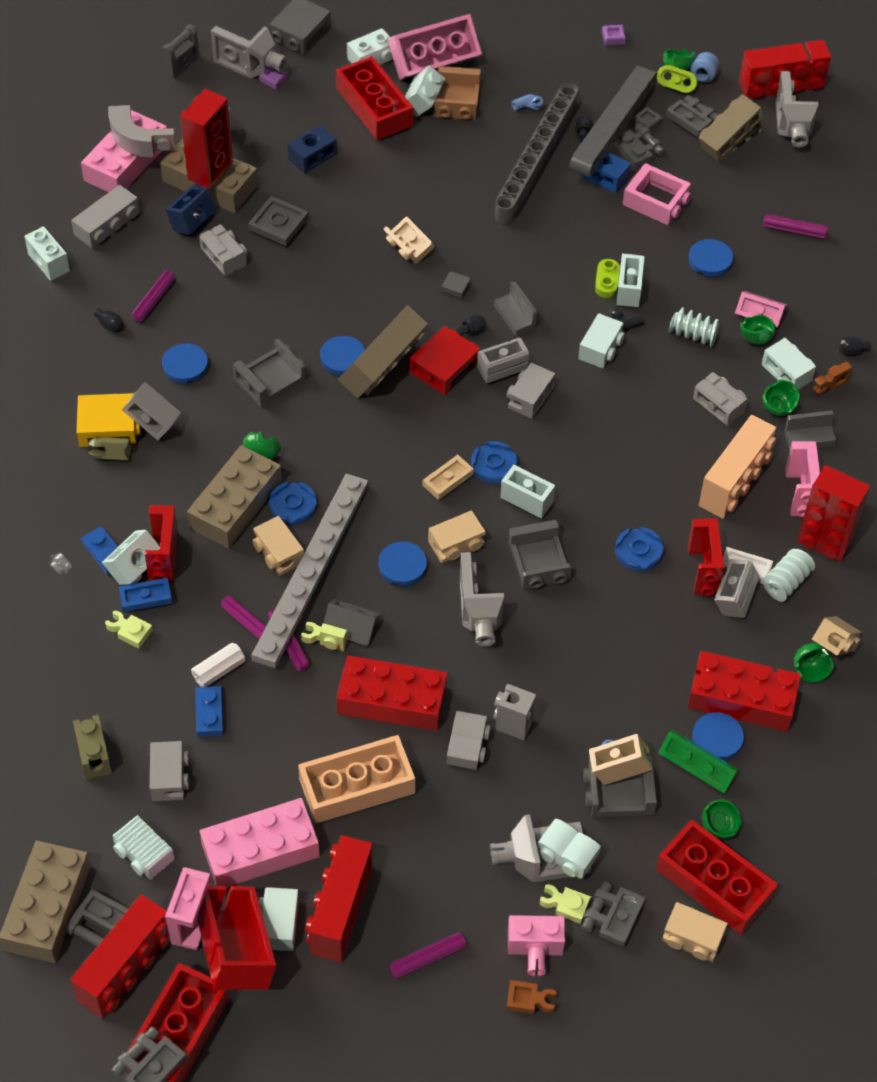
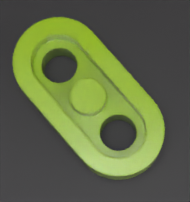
M670 65L662 66L657 72L658 82L665 87L684 93H691L697 88L698 79L691 72ZM670 72L672 77L670 80H666L665 75ZM686 79L691 80V84L688 87L684 84Z
M604 259L598 264L595 292L600 297L611 298L617 293L620 266L615 260Z

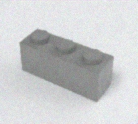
M118 185L71 220L74 236L89 247H95L140 213L138 197L121 185Z

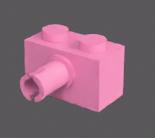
M509 916L508 955H528V974L535 976L537 965L538 976L545 975V955H563L565 943L564 916Z

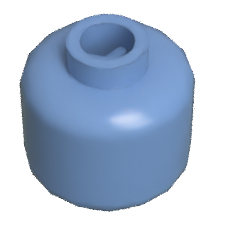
M710 52L700 53L691 65V73L697 77L700 83L711 82L720 69L718 58Z

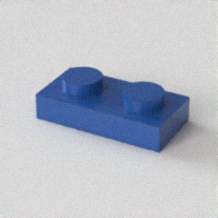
M101 526L81 537V542L108 576L111 573L102 562L118 546Z
M168 578L119 587L123 612L172 604Z
M221 686L195 688L197 737L222 736Z

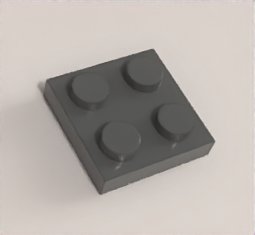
M271 196L248 223V229L286 246L309 218L308 211Z

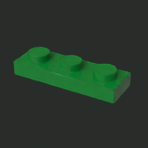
M674 730L669 731L658 752L722 793L728 791L739 769Z

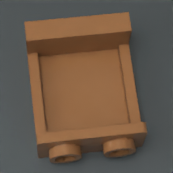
M439 66L438 73L445 80L434 101V117L476 120L480 69Z

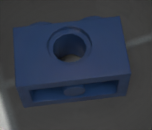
M322 125L287 144L288 160L304 174L337 155V138Z
M192 185L165 210L174 232L191 234L216 211L208 188Z

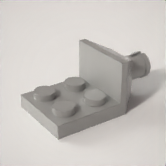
M217 26L211 30L213 58L217 64L251 79L264 73L269 67L279 72H283L287 67L288 57L275 52V43L266 27H263L251 41Z
M781 71L775 102L778 135L792 137L793 146L804 147L808 144V137L812 136L818 102L796 101L795 95H792L794 92V80L790 78V71Z
M471 552L461 553L460 558L462 624L470 631L476 632L475 642L478 646H491L495 643L494 631L502 625L504 593L478 594V584L475 579L477 575L476 562H471Z
M525 815L511 833L510 841L490 844L493 865L513 862L515 870L532 882L570 877L564 873L560 865L553 862L548 863L540 857L537 849L538 842L550 826L533 828L530 815ZM580 822L567 823L578 833L583 834ZM591 867L589 868L586 874L591 873Z

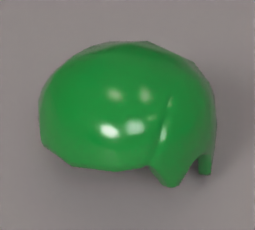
M668 49L664 51L663 62L665 65L688 71L691 69L696 53L693 51L689 55L687 49H683L680 52Z
M765 315L747 316L744 322L740 323L744 340L754 345L767 343L775 334L776 326L773 320Z
M780 379L766 388L762 402L764 408L772 415L783 417L795 410L801 396L798 387L793 382Z
M250 432L243 439L244 447L270 460H273L281 451V445L275 437L264 439L262 432Z
M818 643L805 644L797 650L793 660L795 670L801 674L800 678L810 683L824 680L834 669V663L829 650Z
M724 799L710 802L704 808L701 816L703 828L719 840L729 839L736 835L742 824L739 810L732 802Z

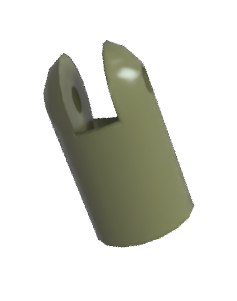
M94 437L88 443L93 447H103V449H94L88 452L95 459L129 461L131 441L128 438Z

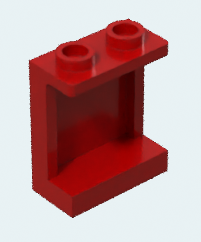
M444 326L410 358V373L445 396L451 391L452 380L470 363L477 365L480 348L475 343L469 342L460 336L458 332Z
M150 505L149 517L153 539L161 541L159 550H145L149 581L168 578V582H174L178 543L175 507Z
M693 519L688 542V554H703L704 564L698 565L694 595H717L724 570L718 519Z

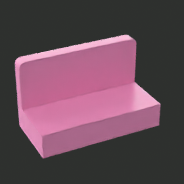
M744 291L741 293L735 313L745 317L765 315L773 320L776 327H779L787 304Z

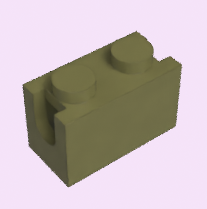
M99 715L92 716L93 720L86 719L81 723L79 719L73 720L86 780L112 774ZM102 759V764L92 767L89 765V761Z

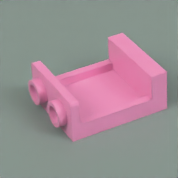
M792 441L785 474L786 477H800L801 484L796 486L790 514L791 516L804 517L812 485L820 474L816 442Z
M183 867L165 916L171 944L192 950L198 949L202 938L197 915L211 879L209 873Z

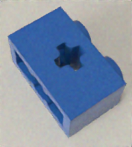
M608 152L591 177L582 174L580 176L616 194L629 179L631 163Z

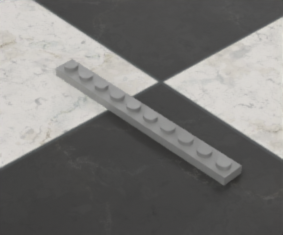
M345 474L252 653V661L276 668L368 487V480Z

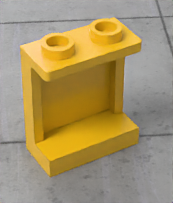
M134 393L79 395L77 410L79 447H89V438L128 436L130 437L131 444H136V435L141 433L140 425L122 411V408Z

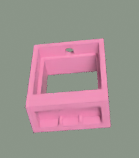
M645 163L625 188L623 205L669 225L673 218L676 219L679 216L682 206L689 203L691 183ZM648 184H651L675 196L669 204H665L642 192Z

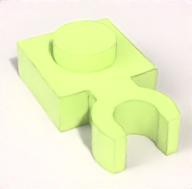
M119 611L113 612V618L118 620L117 622L112 623L108 620L105 622L106 628L109 631L118 632L117 635L120 640L138 649L153 631L151 624L133 615L126 620Z
M546 885L544 892L551 894L552 898L541 897L540 905L545 908L557 907L556 915L564 916L566 919L581 924L591 896L565 887L562 894L553 885Z

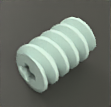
M684 307L679 312L674 313L670 322L669 333H673L676 329L677 336H681L684 333L685 338L689 339L693 335L694 342H698L702 337L703 345L710 341V346H713L719 330V319H716L711 324L710 316H707L702 321V313L693 318V310L684 315Z
M791 549L776 564L775 568L771 569L769 574L764 577L763 585L765 590L773 599L784 602L787 596L791 595L793 590L797 589L798 585L804 581V577H808L810 571L815 569V562L806 552L799 549Z

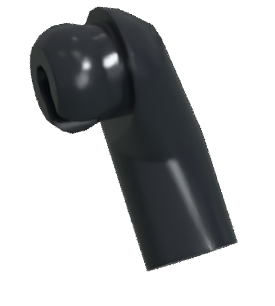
M619 308L611 311L610 318L623 322V328L625 329L644 324L642 314L626 317Z

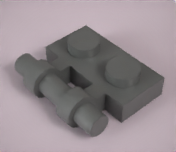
M689 95L685 97L684 101L680 99L667 109L666 112L668 118L697 137L718 116L716 110L706 107L702 104L701 100L692 98Z
M641 123L635 126V130L638 133L634 134L630 129L623 131L613 144L626 160L631 163L634 169L643 166L645 163L652 162L653 153H657L658 156H662L665 153L662 143L655 139L648 127H644ZM646 141L648 145L645 146L642 142Z
M602 882L600 889H596L593 895L594 901L591 908L587 909L583 916L584 923L581 929L591 933L594 925L601 926L599 937L624 947L644 904L645 897L622 887L619 888L617 895L611 894L612 885L608 882ZM604 905L611 906L607 916L600 913Z
M150 1027L145 1034L141 1033L135 1039L136 1043L127 1053L123 1052L117 1058L118 1062L111 1071L117 1077H120L126 1070L130 1071L131 1073L125 1078V1082H165L187 1057L181 1049L166 1037L158 1044H155L153 1041L159 1036V1033L156 1029ZM144 1051L148 1052L149 1054L139 1064L135 1061Z

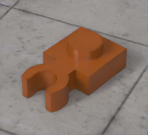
M846 361L840 365L832 366L828 370L827 375L819 376L814 380L817 385L812 389L820 395L827 389L831 391L847 383L852 370L851 365Z
M510 980L506 1010L534 1014L535 1007H540L545 1013H554L555 1005L547 1004L545 999H556V991L546 989L542 992H537L538 984Z

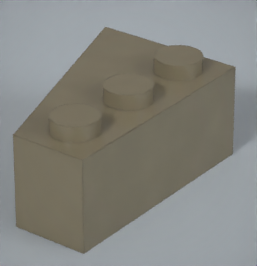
M743 94L738 99H734L729 107L719 114L708 128L702 130L698 137L700 148L718 162L737 150L738 147L736 145L742 141L746 143L750 141V136L756 131L759 133L764 131L761 107Z

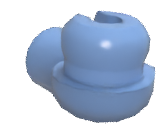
M532 94L511 102L515 111L524 107L538 110L542 108L544 103L542 97Z

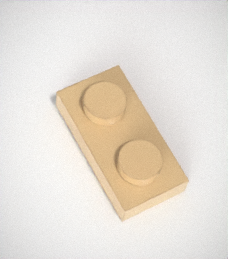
M456 455L423 479L422 486L439 500L474 474V469L459 455Z

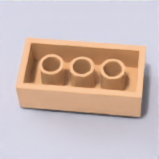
M751 414L704 477L699 501L700 507L722 519L725 518L728 512L732 513L739 502L738 498L746 495L750 488L749 483L752 479L757 480L762 471L761 467L763 464L767 465L773 456L771 450L777 440L774 437L775 426Z
M399 735L298 765L299 780L315 824L415 794V777Z

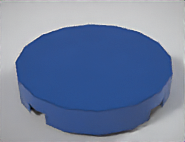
M704 239L696 242L691 247L688 257L689 265L695 272L703 273V276L718 277L725 274L731 267L733 254L730 248L723 242L714 239Z
M349 336L331 338L323 344L320 350L321 364L329 373L341 376L365 349L362 343Z
M189 343L175 345L167 350L162 358L164 373L173 382L186 384L188 383L187 381L192 380L195 382L202 378L208 369L207 355L197 345Z
M486 442L480 448L478 446L471 455V467L474 469V475L481 481L490 484L501 483L511 467L518 465L516 453L512 451L509 445L502 442Z
M285 482L271 492L269 501L270 512L274 518L279 516L284 524H302L315 514L317 507L316 494L310 486L302 482H297V484Z
M638 527V529L633 530L632 528L626 529L619 535L615 545V555L618 561L633 571L653 569L660 563L664 553L660 536L645 527Z
M401 541L392 543L384 548L379 555L378 569L381 576L390 584L395 583L405 587L417 583L424 576L427 558L424 551L413 543Z
M709 713L702 716L695 723L692 732V742L724 761L735 757L739 753L744 740L743 729L738 721L730 715L723 713Z

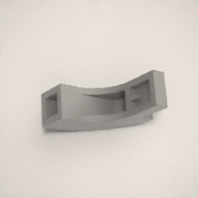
M130 105L109 106L111 134L114 141L123 150L142 157H154V151L175 150L174 128H141L132 122Z

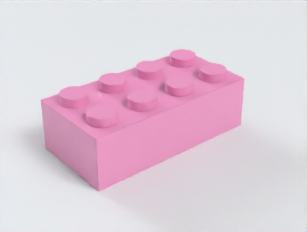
M470 14L394 35L388 39L399 80L415 76L429 65L434 69H439V66L446 67L482 55Z
M131 110L132 122L135 125L144 129H166L165 125ZM110 131L81 162L84 181L107 192L112 191L118 185L127 189L161 151H154V157H142L123 150L114 141Z
M302 798L200 830L202 846L216 886L229 887L319 858V843Z

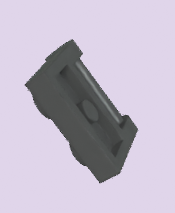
M188 24L184 28V32L175 40L161 48L165 56L167 75L173 79L199 56L197 30L191 24Z
M91 890L68 922L65 933L71 936L77 935L98 947L104 937L83 927L81 923L84 919L110 932L127 912L128 908Z

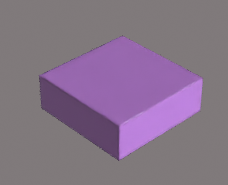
M623 25L602 26L605 45L625 44L626 38Z
M269 67L264 73L259 75L260 82L274 89H277L288 79L287 71L279 72L272 67Z

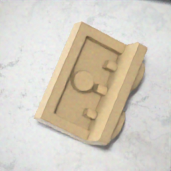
M407 216L392 230L387 226L383 229L388 234L386 240L393 247L398 245L401 248L398 252L406 261L411 259L417 264L435 247Z

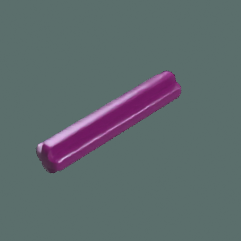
M770 214L765 215L763 222L764 227L822 239L826 238L828 227L825 225Z
M168 270L163 272L132 312L134 320L142 322L175 280L173 272Z
M226 596L221 601V607L260 639L266 625L232 596Z
M275 609L268 612L269 620ZM292 634L285 649L297 671H303L309 667V661L295 635Z
M461 932L453 934L390 963V972L394 978H399L464 948L466 940Z

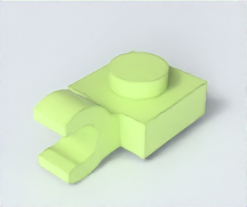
M313 622L306 623V630L313 633H302L301 638L303 642L313 643L320 640V645H324L328 649L345 650L347 630L324 623L322 626H318Z

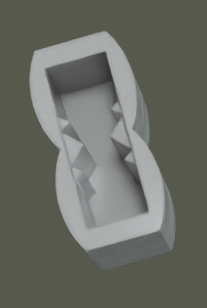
M456 711L446 764L477 770L478 762H484L486 748L482 747L483 740H488L491 725L486 724L487 716Z

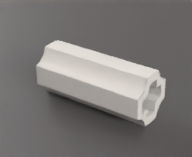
M232 642L192 668L191 672L200 687H207L245 662V656L240 647Z

